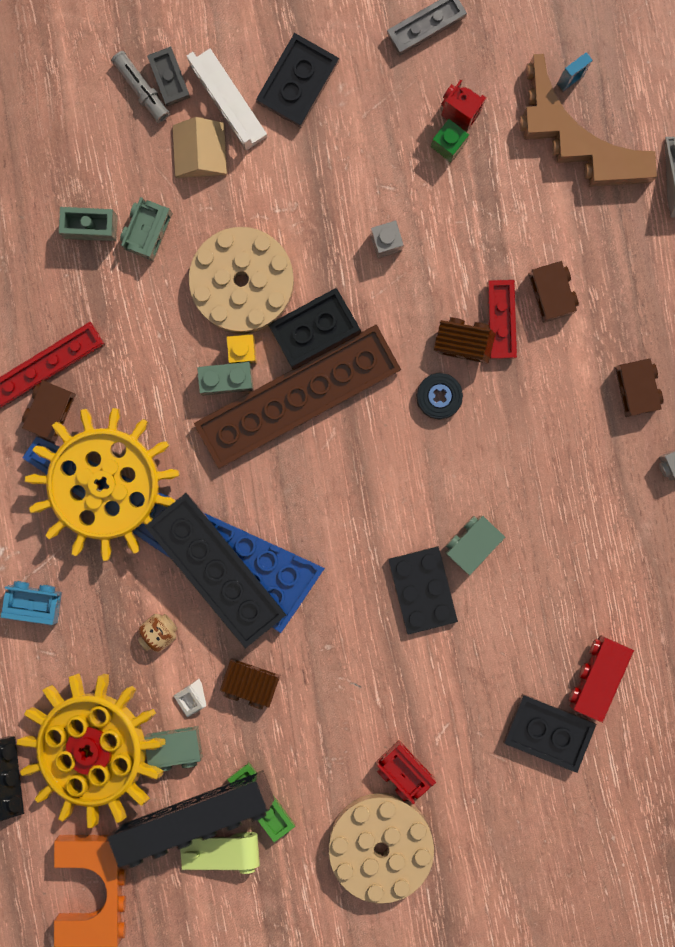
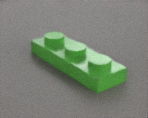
M248 762L229 776L227 780L232 783L257 772ZM274 796L275 800L270 810L266 812L267 815L259 819L258 822L272 841L276 842L295 828V823Z

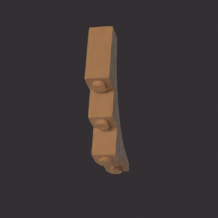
M533 54L530 63H527L526 66L527 80L531 79L532 89L528 90V104L533 106L526 107L523 115L519 118L520 132L524 131L525 139L555 138L552 140V154L557 155V163L588 161V163H585L584 174L585 179H589V187L651 183L657 177L655 151L631 150L615 146L595 137L581 127L567 113L554 93L547 74L544 54Z

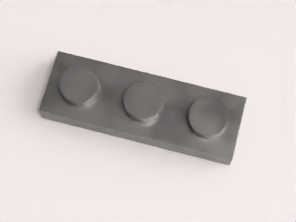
M438 0L388 29L387 35L400 56L467 16V12L459 0Z

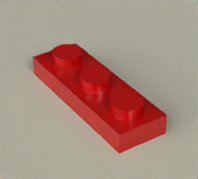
M488 280L489 329L496 333L490 359H516L515 280Z

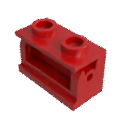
M460 79L456 86L451 84L445 92L444 100L441 103V106H443L441 116L447 120L450 119L464 131L468 132L481 113L487 97L484 95L480 97L469 88L461 87L462 80Z
M400 740L376 761L379 768L377 773L384 781L388 782L391 780L396 785L395 792L403 801L409 799L414 804V798H420L436 783L435 777Z

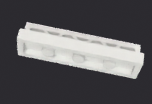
M208 49L198 57H196L194 52L188 54L187 59L190 67L245 150L247 151L268 137L212 50Z

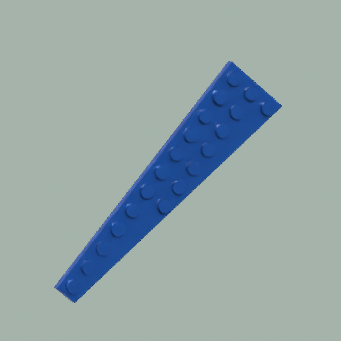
M37 436L22 458L47 474L51 462L39 457L32 450L34 446H43L56 453L60 446ZM88 459L90 465L94 467L99 465ZM68 460L64 463L63 471L65 474L72 476L76 472V465L73 461ZM121 475L124 481H126V482H132V481H133L132 479H130V478H128V477H126V476ZM107 478L97 481L101 485V490L109 488V485L106 483ZM76 485L72 490L80 498L83 499L86 492L82 486ZM134 492L131 495V503L134 506L140 507L144 504L145 498L142 493ZM159 492V495L165 496V497H169V496H167V495H165V494ZM109 501L107 503L106 511L108 514L115 516L119 513L120 507L117 502ZM155 504L150 513L151 518H155L167 507ZM204 513L286 613V616L272 627L282 633L325 568ZM142 523L133 530L135 535L168 556L145 528V524Z

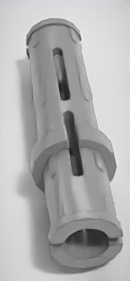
M124 51L115 54L111 62L137 94L139 103L142 106H146L157 123L166 120L170 112L157 97V91L154 88H150Z

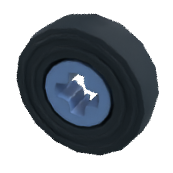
M436 373L423 379L418 387L416 398L419 408L425 415L441 420L451 417L458 411L462 405L463 392L455 378L449 374ZM435 390L438 392L445 391L444 398L446 401L444 403L442 401L436 403L433 400L435 398L433 393Z

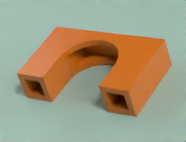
M59 835L54 841V868H86L92 870L102 878L107 890L106 903L94 912L58 914L54 920V947H118L121 938H125L126 923L121 922V912H125L126 896H122V886H125L126 870L122 869V867L119 868L107 839L109 835Z

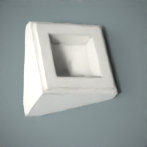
M200 679L173 695L187 717L207 706Z

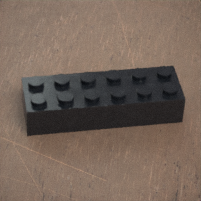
M264 770L253 775L238 779L235 782L225 784L123 823L107 839L118 867L128 865V868H132L143 863V859L152 855L153 859L167 854V849L175 846L178 850L191 845L192 840L201 837L202 840L209 839L217 835V830L225 827L227 831L233 830L241 826V821L251 818V821L259 820L267 815L266 812L270 810L275 799Z

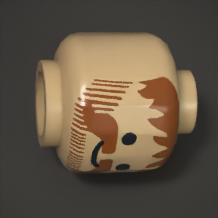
M153 614L139 626L138 631L141 637L138 638V641L146 651L152 649L155 652H162L176 640V631L178 629L166 614Z

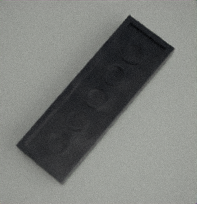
M187 492L145 525V528L245 649L286 616V613Z

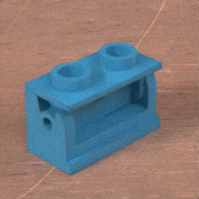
M14 581L13 585L5 586V589L9 591L5 592L0 618L48 625L58 623L62 592L55 591V586L40 585L39 589L29 587L30 583Z

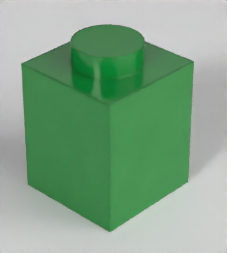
M448 119L433 138L431 148L451 163L467 143L469 134Z

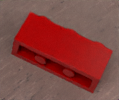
M600 635L598 640L595 639L589 651L592 654L588 664L584 663L580 670V683L570 693L569 701L571 703L569 706L573 710L603 723L634 650Z

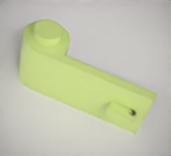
M241 832L230 837H211L206 840H202L199 837L192 840L191 845L180 849L182 870H239L241 874H249L255 872V868L260 866L258 834L256 832Z

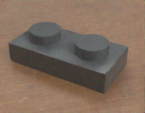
M172 47L147 55L166 107L191 98Z

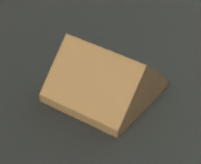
M194 117L173 125L176 178L227 175L224 122Z

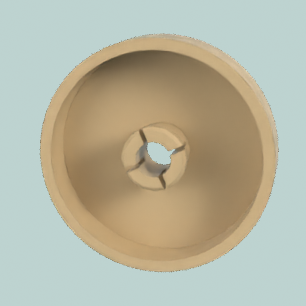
M233 227L212 235L197 250L190 266L189 287L194 303L209 322L228 332L246 334L265 329L269 324L282 316L292 298L294 275L286 251L273 237L258 229ZM236 275L249 277L247 285L243 287L237 286L235 284Z
M375 793L360 797L341 811L332 826L329 838V859L332 870L340 884L357 898L372 903H391L404 899L422 885L431 870L434 858V843L430 827L418 808L407 800L403 801L399 796ZM378 843L388 845L387 850L383 852V856L381 852L374 849Z

